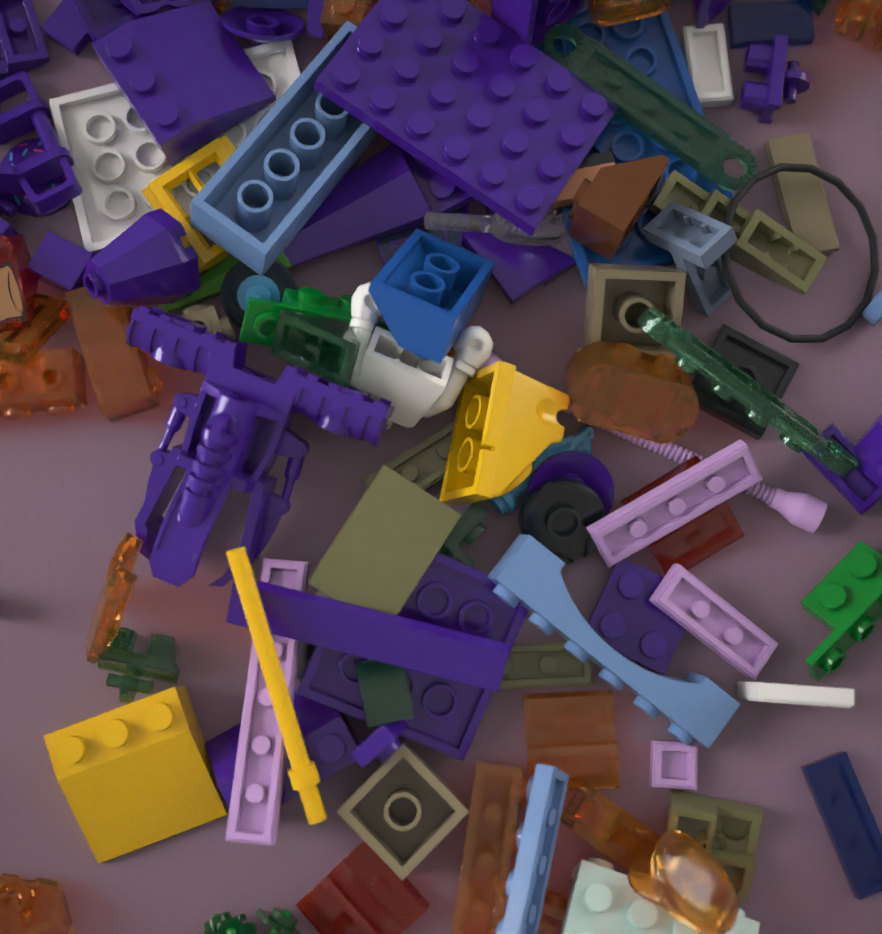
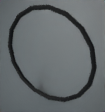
M779 163L752 175L730 200L723 223L731 226L738 203L756 182L781 171L811 173L835 185L857 209L869 238L871 273L863 301L845 323L821 335H792L766 323L743 299L730 268L729 249L721 255L722 271L736 303L760 329L790 343H823L851 329L871 302L879 275L877 235L864 204L841 179L811 164Z

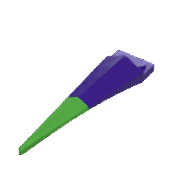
M392 143L341 179L276 261L289 269L369 241L437 221L469 204L474 199L464 190ZM233 255L229 256L200 276V289L191 293V296L173 304H160L157 307L164 309V314L172 313L221 294V285L227 272L240 260Z

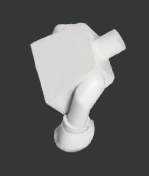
M369 282L358 286L351 298L352 319L349 326L352 327L343 364L351 386L371 393L370 398L380 401L381 398L391 401L390 406L395 407L391 418L387 419L386 423L388 425L386 430L391 428L393 423L411 428L422 417L430 418L453 406L469 377L472 378L476 370L490 357L493 341L489 332L481 326H468L461 332L454 344L456 353L453 358L446 356L441 364L418 358L413 352L399 347L390 331L376 326L378 318L382 315L368 291Z

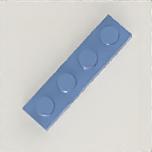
M537 763L534 775L528 780L526 787L527 812L525 821L519 825L517 830V860L515 869L511 870L507 878L506 895L508 903L505 917L500 920L496 934H538L569 780V774L554 766Z

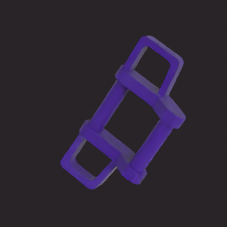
M20 71L0 81V104L22 91H27L31 100L4 113H1L0 109V145L6 144L36 129L45 151L14 167L12 165L0 164V193H26L39 212L44 213L79 196L83 190L73 169L74 162L67 148L62 147L51 124V112L47 103L40 98L28 74ZM63 174L66 175L67 179L63 184L43 194L37 195L33 190Z

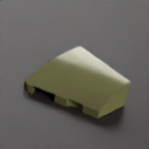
M671 789L665 824L664 847L680 859H687L694 863L697 871L709 880L714 877L733 890L734 898L738 901L748 903L756 868L754 856L763 818L762 808Z

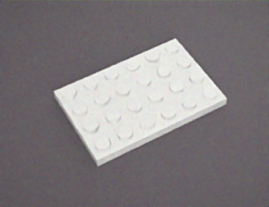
M291 40L267 43L244 49V52L275 94L277 100L217 138L220 139L226 135L237 149L301 75ZM115 83L49 99L58 139L62 147L67 148L74 162L73 169L83 190L79 196L73 198L84 248L94 254V256L145 213L154 211L141 190L148 187L147 184L195 153H191L171 166ZM214 161L196 174L203 184L206 185L219 170L220 166ZM188 178L170 190L187 216L191 214V201L199 193Z

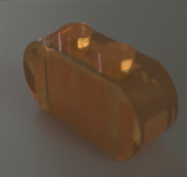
M601 340L579 349L567 364L565 381L572 413L580 422L660 444L683 436L696 422L699 414V400L690 374L682 363L669 355L660 354L654 356L640 352L637 348L627 343L612 344Z

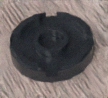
M559 477L546 480L530 491L521 504L518 523L520 534L531 535L564 563L570 564L574 563L573 560L579 559L582 556L586 558L596 550L597 547L586 527L607 515L604 510V504L592 487L579 479Z

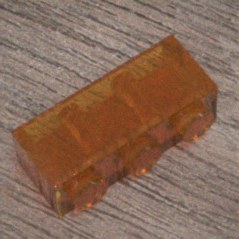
M85 286L66 292L65 296L101 414L114 422L160 407L161 404L157 393L163 391V386L157 369L155 367L149 368L145 352L141 351L137 346H128L125 341L128 338L126 330L128 325H131L133 309L138 308V305H105L98 298L91 297Z

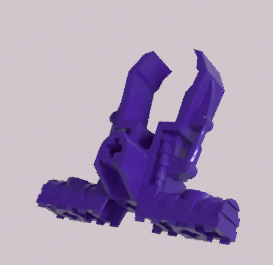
M140 305L139 308L133 309L131 315L132 322L126 330L128 338L125 340L126 344L131 347H139L141 351L150 354L153 359L194 373L200 372L205 376L199 394L184 392L175 395L173 398L174 406L165 425L167 429L158 449L150 455V462L153 467L148 480L145 501L134 521L139 552L149 560L153 577L180 587L195 576L213 525L231 488L243 493L252 492L240 547L245 546L250 565L260 558V554L276 531L281 517L290 511L291 503L289 500L294 482L300 477L305 455L310 451L309 443L290 429L295 414L301 413L306 415L307 419L316 422L318 426L345 437H354L361 441L364 439L372 442L371 445L377 447L381 441V434L387 428V419L391 418L395 407L390 406L391 401L381 398L380 401L370 398L371 393L342 381H328V376L317 372L316 375L306 372L307 367L297 363L295 367L287 365L279 379H276L245 366L248 343L238 339L236 343L227 340L226 334L218 331L216 334L207 332L206 326L177 314H164L165 310L157 306L151 309ZM187 416L190 420L183 444L168 450L167 448L174 433L180 430ZM278 456L289 457L285 469L286 482L282 496L275 493L278 478L269 475ZM180 484V487L177 493L175 494L165 517L163 518L162 515L165 512L170 500L172 499L178 485ZM229 565L224 575L208 586L223 587L234 579L231 566Z

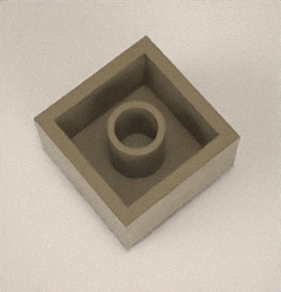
M589 263L582 348L590 358L678 361L686 272L674 266Z
M404 741L399 749L386 759L336 812L403 881L469 813V808L414 749Z

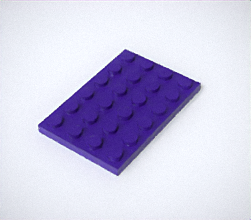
M379 0L317 77L314 90L530 236L533 235L620 106L530 43L526 44L518 35L467 0Z

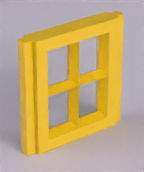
M226 135L220 139L216 138L147 184L148 187L141 190L154 210L161 208L182 224L187 235L180 237L184 248L193 246L198 256L199 273L205 269H210L229 256L230 253L216 243L211 247L207 244L200 232L191 226V214L187 216L170 190L189 178L200 192L205 185L196 173L214 161L221 167L236 150Z

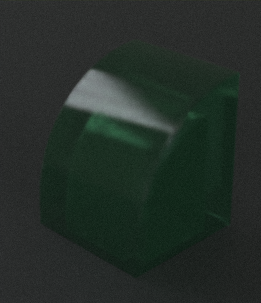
M375 660L354 663L364 717L368 727L415 717L404 668Z

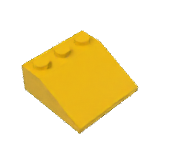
M186 686L172 687L43 736L57 781L98 864L229 814L224 797L218 787L207 747Z

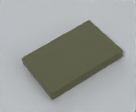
M383 464L307 582L334 600L397 616L458 522L461 514Z

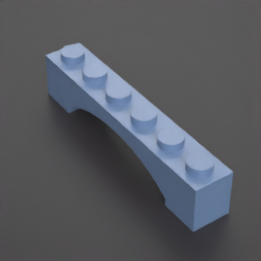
M519 534L487 576L488 579L497 585L493 593L513 608L518 603L532 613L528 620L546 635L551 636L554 631L567 641L563 648L583 664H586L589 659L602 668L598 676L619 692L623 687H626L637 696L632 703L653 719L659 714L670 722L671 725L667 731L688 747L694 741L709 749L738 709L740 703L706 676L689 671L685 678L655 674L634 664L615 651L590 627L572 601L560 572L566 563L531 535Z

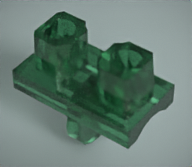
M112 625L103 646L94 644L90 658L98 661V668L101 670L123 674L109 673L106 686L120 689V702L129 704L134 701L137 692L152 694L154 681L140 679L141 677L177 684L180 670L175 663L177 642L174 637L152 634L147 653L142 654L133 652L137 638L134 630Z

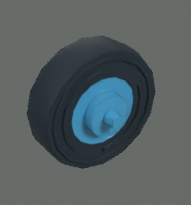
M276 260L263 276L239 261L227 272L221 285V303L229 319L237 327L241 328L249 297L281 303L285 288L298 290L292 273Z

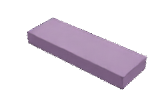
M673 564L649 599L650 602L748 679L756 680L779 644L680 564Z

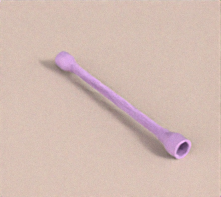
M491 352L490 357L476 371L502 360L495 353ZM569 396V406L566 412L568 415L571 413L573 417L577 416V419L587 420L588 424L592 422V425H597V428L607 429L608 433L612 431L613 435L617 434V437L622 436L624 440L627 438L628 442L632 440L633 444L642 445V448H647L648 451L653 450V453L658 452L660 456L663 454L664 458L668 457V460L673 459V462L678 461L680 465L683 463L684 467L688 466L690 468L704 460L702 455L698 457V454H693V451L688 452V449L685 448L683 450V447H678L677 444L667 443L666 439L657 438V435L652 436V433L647 434L646 430L637 429V426L632 427L630 423L627 425L626 421L622 422L621 419L617 420L616 417L611 418L612 415H607L606 412L601 413V410L596 411L595 407L591 409L590 405L586 406V403L581 404V401L576 402L574 398L571 400ZM760 482L744 490L746 495L750 493L751 497L755 496V499L760 498V501H765L768 507L777 510L790 524L810 533L816 531L827 509V502L808 493L787 492L778 487L770 489V486L767 485L765 487V484H760Z

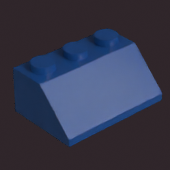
M416 229L370 282L368 291L398 346L413 352L418 358L441 364L481 305L495 262Z

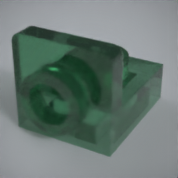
M474 502L461 515L443 543L439 553L475 567L476 563L459 545L464 541L470 546L487 529L482 521L487 517L488 512L477 502Z

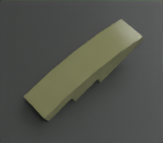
M674 169L668 175L647 209L658 215L672 201H675L723 223L731 199L717 189L709 194ZM737 205L731 227H733L738 240L729 248L730 260L799 294H806L827 257L759 209L750 213L740 205Z

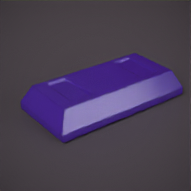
M831 423L801 452L860 515H863L882 498V488L865 476L854 451L855 445L834 423Z

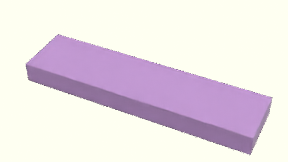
M739 439L589 525L586 529L604 562L610 568L762 481L763 478L747 444Z

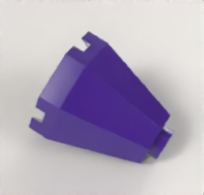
M159 208L145 213L90 259L85 265L86 273L83 274V282L90 296L98 298L105 305L173 304L192 295L191 293L200 289L198 256L193 246L184 248L180 237L187 234L182 224Z

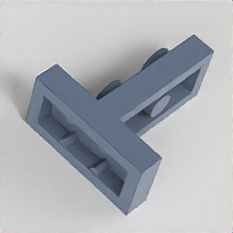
M672 201L642 229L648 242L669 251L677 268L686 272L685 287L698 313L706 317L711 316L733 295L722 271L721 255L738 240L733 227Z

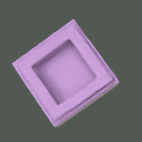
M651 740L649 786L697 790L698 743L692 742L688 747L684 743L677 741Z

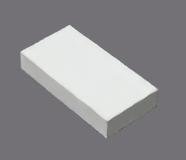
M724 23L708 24L705 28L698 29L695 28V25L683 26L680 33L683 56L701 107L731 106L734 97Z

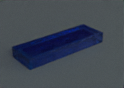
M839 751L801 766L854 897L861 900L881 892L882 835L847 752Z

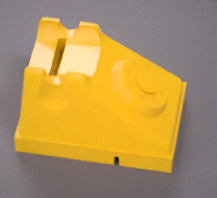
M498 361L476 371L472 378L469 377L459 395L440 501L444 504L459 506L499 498L516 488L533 470L532 463L548 446L563 440L565 427L557 422L556 415L560 410L568 411L569 396L516 371V365L503 361Z

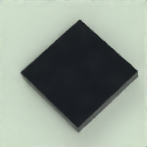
M723 324L682 400L759 440L772 419L799 363Z

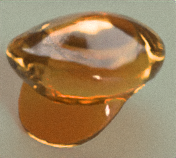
M680 830L665 832L655 844L652 853L637 857L630 865L627 877L631 888L646 900L665 908L676 920L685 924L699 934H725L734 926L739 911L738 898L731 879L722 865L687 833Z

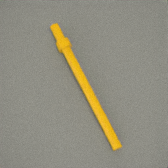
M245 546L235 548L226 553L291 764V768L288 769L293 790L299 791L308 823L317 824L327 818L317 784L320 782L315 761L309 760Z

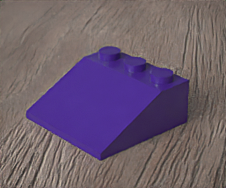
M209 0L129 21L92 43L105 70L171 166L277 100L275 94L229 30L224 28L221 17Z

